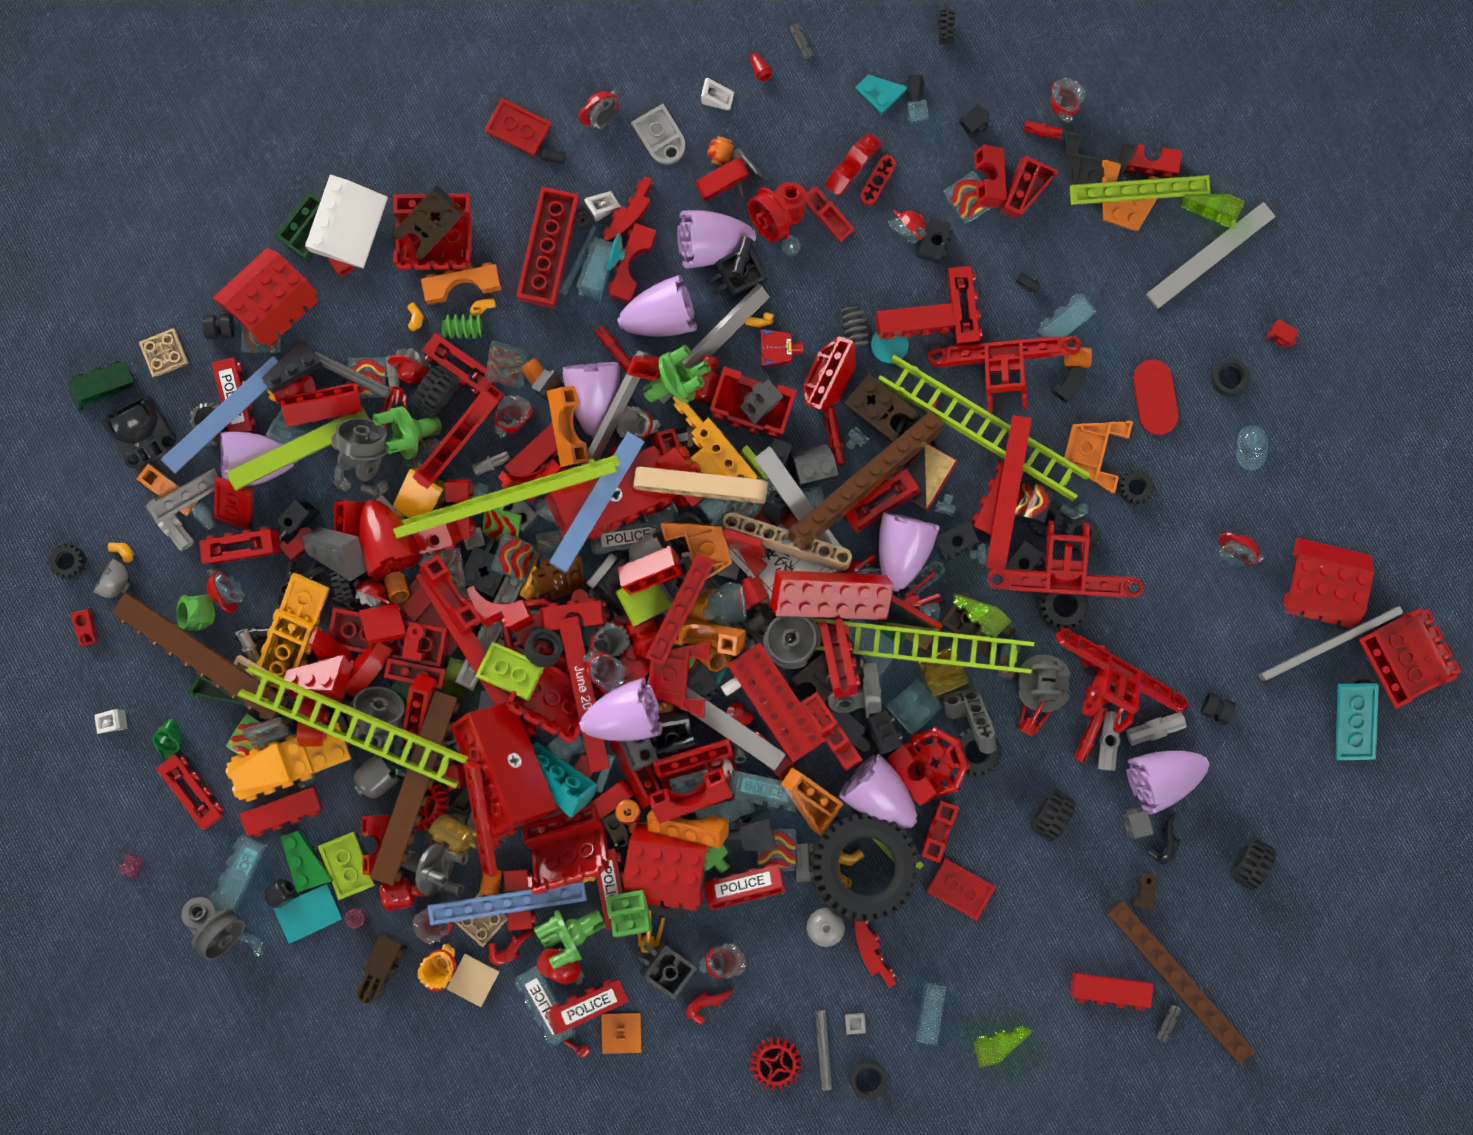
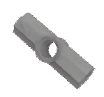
M158 496V497L152 499L150 502H148V504H147L146 506H148V505L152 504L153 502L159 500L161 497ZM176 514L157 523L164 534L171 538L180 551L188 549L195 542L183 527V522Z
M1107 711L1103 719L1102 733L1099 739L1098 769L1115 771L1117 749L1120 743L1119 733L1113 731V722L1117 713ZM1107 736L1113 738L1114 743L1112 746L1106 744L1105 739Z
M1178 712L1163 718L1158 717L1149 720L1143 725L1125 731L1130 745L1133 746L1148 740L1152 741L1165 737L1168 733L1176 732L1187 726L1182 712Z

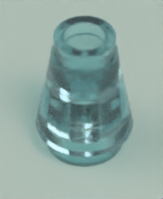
M204 502L199 503L190 510L192 516L207 531L217 525L208 505H205Z

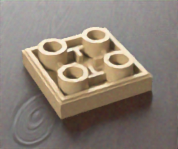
M175 328L139 342L153 378L189 364Z
M478 894L475 898L484 897L485 895ZM506 914L455 921V923L480 946L484 947L508 919Z
M465 953L447 990L482 1007L500 971Z

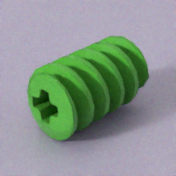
M447 314L446 319L442 320L443 338L446 339L449 334L450 338L453 339L456 334L461 339L464 333L466 339L470 337V334L476 339L479 333L482 339V320L480 315L477 314L476 320H474L472 314H470L468 320H466L464 314H462L461 319L458 320L457 314H455L453 320H451L449 314Z

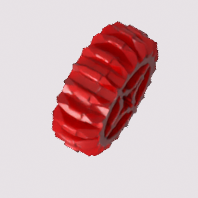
M436 780L432 789L428 788L432 795L429 796L426 806L421 808L420 813L425 815L426 819L421 820L419 826H415V829L417 828L419 831L438 827L437 822H444L442 816L448 815L444 811L450 808L449 805H446V802L450 799L444 797L447 791L442 790L443 786L437 784Z
M770 1037V1044L767 1045V1042L762 1040L763 1048L758 1044L756 1045L759 1053L752 1051V1055L756 1059H750V1063L756 1065L751 1066L750 1071L757 1070L753 1074V1078L760 1076L757 1083L760 1085L765 1081V1089L768 1088L769 1084H772V1091H775V1085H779V1090L782 1091V1084L785 1083L786 1087L789 1088V1080L796 1083L793 1075L800 1077L801 1074L796 1069H802V1065L797 1064V1062L802 1061V1057H795L800 1051L799 1049L792 1051L795 1044L792 1043L788 1047V1039H785L782 1044L780 1043L781 1037H777V1043H774L773 1037ZM779 1048V1051L774 1056L763 1055L770 1049ZM785 1051L792 1058V1068L782 1061ZM779 1058V1064H782V1066H776L773 1070L771 1062H775ZM760 1060L769 1065L768 1076H765L761 1071ZM777 1072L789 1073L784 1078L773 1079Z

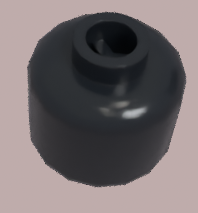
M277 879L265 889L266 903L276 908L283 907L294 896V887L288 880Z

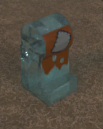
M1001 643L998 666L1009 667L1011 644ZM1016 645V650H1018L1017 659L1021 645ZM997 670L996 676L1012 680L1014 672Z

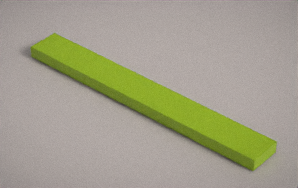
M1209 175L1070 185L1071 205L1211 194Z
M362 407V412L344 415L226 472V476L234 490L237 491L331 445L332 436L336 432L338 424L351 418L369 419Z

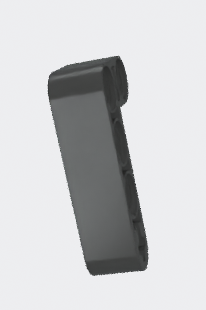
M971 688L947 694L944 697L946 716L951 719L967 716L979 750L986 754L994 752L997 748L995 730L980 692Z

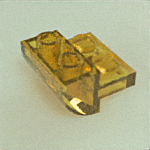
M952 647L937 652L936 659L951 661ZM956 654V661L961 662L958 655ZM918 661L923 678L933 697L969 683L968 676L962 666Z
M446 814L439 816L428 830L429 833L433 834L432 839L441 844L443 841L449 844L448 848L456 853L459 851L466 853L469 847L476 849L478 846L477 841L474 840L476 832Z

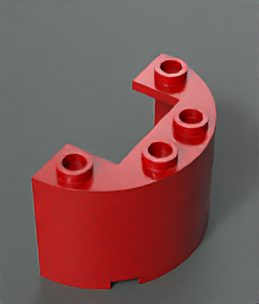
M723 367L710 407L712 417L719 420L724 419L729 422V426L734 428H740V426L748 428L747 431L753 434L762 432L774 438L782 435L797 390L778 385L776 389L783 398L766 417L754 424L740 406L745 401L743 398L751 391L753 392L752 388L759 381L741 376L742 372Z

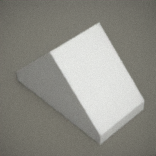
M705 78L701 103L707 106L730 110L734 92L709 78Z
M611 191L591 196L584 200L595 222L621 207Z
M115 709L95 715L97 734L128 729L125 710Z

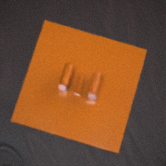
M640 1013L601 1014L602 1054L641 1053Z

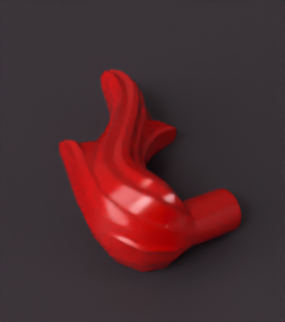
M527 931L518 937L513 935L509 946L501 952H497L496 943H489L490 962L494 965H504L521 956V954L517 953L518 948L536 932Z
M733 988L715 996L707 995V990H705L688 1004L686 1009L688 1018L702 1025L705 1018L699 1015L698 1012L707 1006L721 1008L720 1003L732 994Z

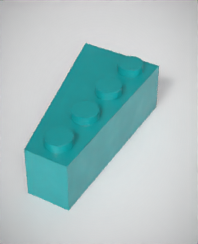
M536 742L532 745L533 751L540 763V768L548 783L550 793L555 803L571 818L591 802L598 784Z

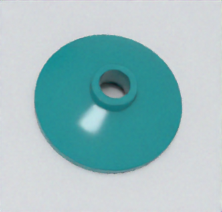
M619 233L614 240L607 266L608 271H611L619 260L623 261L626 250L622 249V237Z

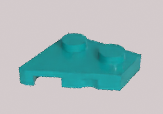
M868 74L855 87V90L882 115L907 91V87Z

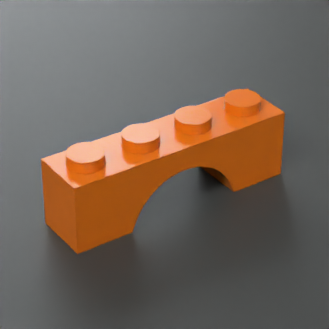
M484 263L478 268L469 266L463 269V271L458 272L449 270L445 271L443 275L438 276L436 274H429L421 279L424 298L428 305L445 302L450 290L460 283H472L479 287L483 294L502 290L496 264L492 265V263Z
M560 387L547 391L560 467L589 462L586 443L578 438L573 425L574 412L579 405L575 387Z
M686 619L674 643L683 645L686 643L712 642V646L719 653L736 656L744 649L746 630Z
M653 810L647 815L648 831L720 848L729 835L728 819L709 815L700 820H686L677 817L659 824Z

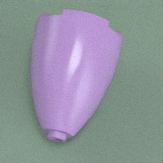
M687 210L680 213L682 222L677 228L679 254H682L685 260L683 261L685 268H697L715 264L719 259L737 251L742 240L741 238L744 236L753 239V241L756 240L755 230H752L749 225L733 217L699 210Z
M681 275L657 283L635 297L620 313V318H618L620 329L624 328L625 332L653 337L673 336L697 330L696 322L693 323L692 321L695 313L687 287L682 286L680 283L683 281Z
M618 362L579 364L563 367L564 386H574L578 396L579 405L575 409L574 415L587 435L592 436V439H594L620 387V367Z
M220 432L222 478L229 480L226 472L264 455L285 443L259 434ZM294 463L268 476H265L245 487L257 485L274 479L279 475L285 473L289 469H291L294 466Z
M883 512L879 532V562L882 575H887L894 584L893 591L899 592L900 589H904L919 573L932 551L940 526L930 522L925 523L924 521L904 515Z
M645 678L618 687L603 696L582 716V721H580L582 732L595 738L612 741H633L660 735L662 732V723L658 722V711L660 709L651 685H646L644 683L646 682Z
M1188 751L1154 752L1128 760L1130 768L1127 769V776L1134 796H1138L1139 800L1143 803L1142 809L1152 815L1170 807L1188 795L1208 772L1209 762L1205 756L1203 757L1201 754Z
M880 754L877 757L875 755L870 756L855 770L856 773L851 777L850 783L848 781L845 782L839 797L858 812L868 813V818L870 819L873 816L878 817L879 821L885 819L888 820V825L895 821L898 823L896 828L906 829L907 827H913L917 822V813L906 785L893 767Z

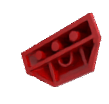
M838 336L834 339L835 341L829 343L818 352L803 384L807 406L823 411L840 401L856 367L855 342Z

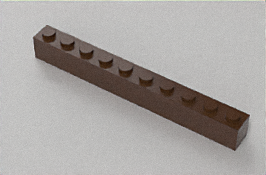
M931 411L791 527L788 538L801 551L919 453L927 444L939 436L944 424Z
M124 593L112 613L117 615L116 619L123 624L129 623L133 626L131 629L139 635L145 634L148 636L147 640L156 646L158 644L163 646L165 653L170 656L176 655L180 658L179 662L187 667L190 665L194 667L196 674L203 678L207 676L212 680L211 684L219 689L223 687L228 690L226 694L234 699L239 698L244 701L243 705L248 709L253 710L254 708L259 711L258 715L264 720L269 721V719L276 720L280 713L238 696V692L241 689L256 695L261 681L132 594ZM266 685L262 698L275 702L278 693ZM282 697L280 705L285 707L289 700Z
M435 691L419 737L446 748L448 740L445 739L447 733L452 731L450 726L454 724L452 721L453 716L458 714L461 703H458L459 698ZM416 744L411 761L420 765L426 747ZM431 750L425 767L433 771L435 769L438 770L442 760L439 758L440 753ZM408 768L377 856L371 879L392 886L396 882H400L403 871L400 870L402 863L406 864L409 857L407 849L409 844L412 845L416 834L413 832L415 826H419L422 815L420 811L428 802L429 796H426L428 788L432 789L435 779Z
M1119 900L1105 913L1235 1062L1241 1065L1255 1052L1123 901Z

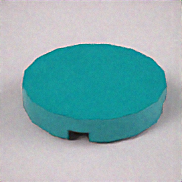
M877 331L871 341L872 354L878 361L885 364H894L891 362L893 355L903 359L909 347L908 338L899 336L892 340L878 339Z

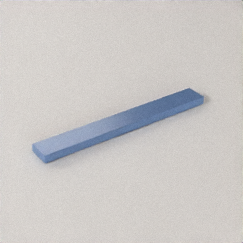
M274 356L270 358L172 448L161 461L176 474L268 389L263 383L262 377L279 361Z
M627 432L614 454L618 455L621 463L616 466L617 472L600 477L549 562L551 565L565 573L567 572L645 441Z
M584 881L572 884L567 883L566 886L553 890L549 889L536 895L529 889L428 905L430 925L587 900Z

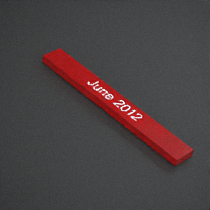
M578 616L559 619L558 624L580 723L582 716L596 701L592 682L587 674V659ZM582 732L590 772L609 769L604 739L595 738Z

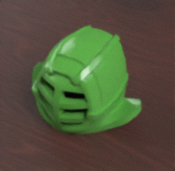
M208 594L198 596L183 595L180 597L177 603L178 607L176 608L179 627L185 631H201L213 624L215 608Z

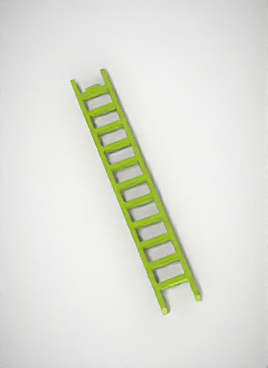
M893 355L891 362L903 368L904 371L895 384L880 375L878 381L924 411L928 413L931 411L942 422L1005 459L1006 451L999 448L998 444L1005 433L1010 432L1011 425L923 373L916 366H912ZM908 373L921 379L912 394L903 387H899ZM925 382L937 389L928 404L916 397ZM941 392L953 399L944 414L932 407ZM957 402L970 409L961 424L948 417ZM974 412L986 419L977 434L965 427ZM990 422L1002 429L994 443L981 437ZM1028 437L1027 444L1035 450L1027 463H1024L1023 471L1074 501L1078 495L1065 488L1071 478V473L1074 472L1085 480L1089 478L1090 473ZM1039 452L1051 458L1043 474L1030 467ZM1055 462L1068 469L1059 484L1047 477Z
M618 455L598 461L591 459L588 464L404 519L402 520L404 525L393 530L396 538L414 534L617 472L616 466L621 463Z
M812 618L818 623L819 630L820 622L827 621V624L835 625V620ZM843 621V625L856 627L854 650L850 654L1031 674L1032 669L1014 668V664L1017 662L1018 650H1016V645L1033 647L1034 642ZM861 628L876 629L873 652L859 650ZM880 630L895 631L893 654L878 653ZM900 632L914 633L912 656L898 655ZM919 634L934 636L931 658L917 657ZM939 636L953 638L951 661L936 659ZM958 638L972 640L970 663L956 661ZM977 641L992 642L989 665L975 663ZM997 643L1011 644L1009 667L995 665ZM824 646L816 648V650L825 651Z
M253 665L247 668L248 672L262 677L256 695L241 689L238 692V696L456 788L459 781L443 775L449 765V757L462 763H466L469 757L283 679L277 674L269 673ZM268 680L281 685L275 702L262 698ZM286 688L299 693L293 710L280 705ZM304 695L317 701L311 718L298 713ZM322 703L335 708L329 726L316 721ZM341 711L353 716L347 734L334 729ZM358 719L372 724L365 741L352 736ZM376 727L390 732L383 749L370 744ZM395 734L408 739L402 757L388 752ZM413 742L426 747L420 765L407 760ZM431 750L444 755L438 772L425 767Z

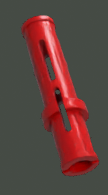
M600 326V330L596 329L594 333L604 343V348L611 352L627 373L631 363L630 358L619 346L618 340L612 337L605 326Z
M827 408L823 410L830 442L829 448L834 455L836 466L846 464L843 453L844 444L841 442L835 408Z
M1101 707L1092 715L1083 738L1079 740L1080 745L1074 756L1075 759L1086 762L1091 748L1095 745L1094 741L1108 711L1107 708Z

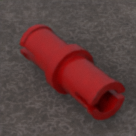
M1026 120L1023 132L1037 134L1042 138L1046 136L1060 140L1063 128L1048 126L1044 122L1040 124Z

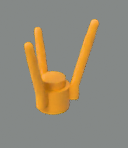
M539 553L519 592V595L527 600L540 597L533 583H531V572L537 569L536 564L540 556Z
M665 917L661 918L656 939L655 936H651V931L646 932V936H643V939L641 933L637 934L638 946H641L642 953H650L644 949L645 943L654 949L660 944Z

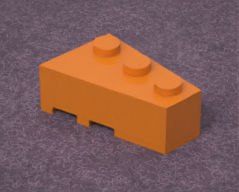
M793 768L781 783L811 830L822 836L844 803Z

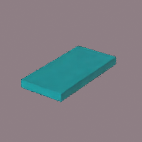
M1377 683L1338 684L1336 760H1376L1379 685Z

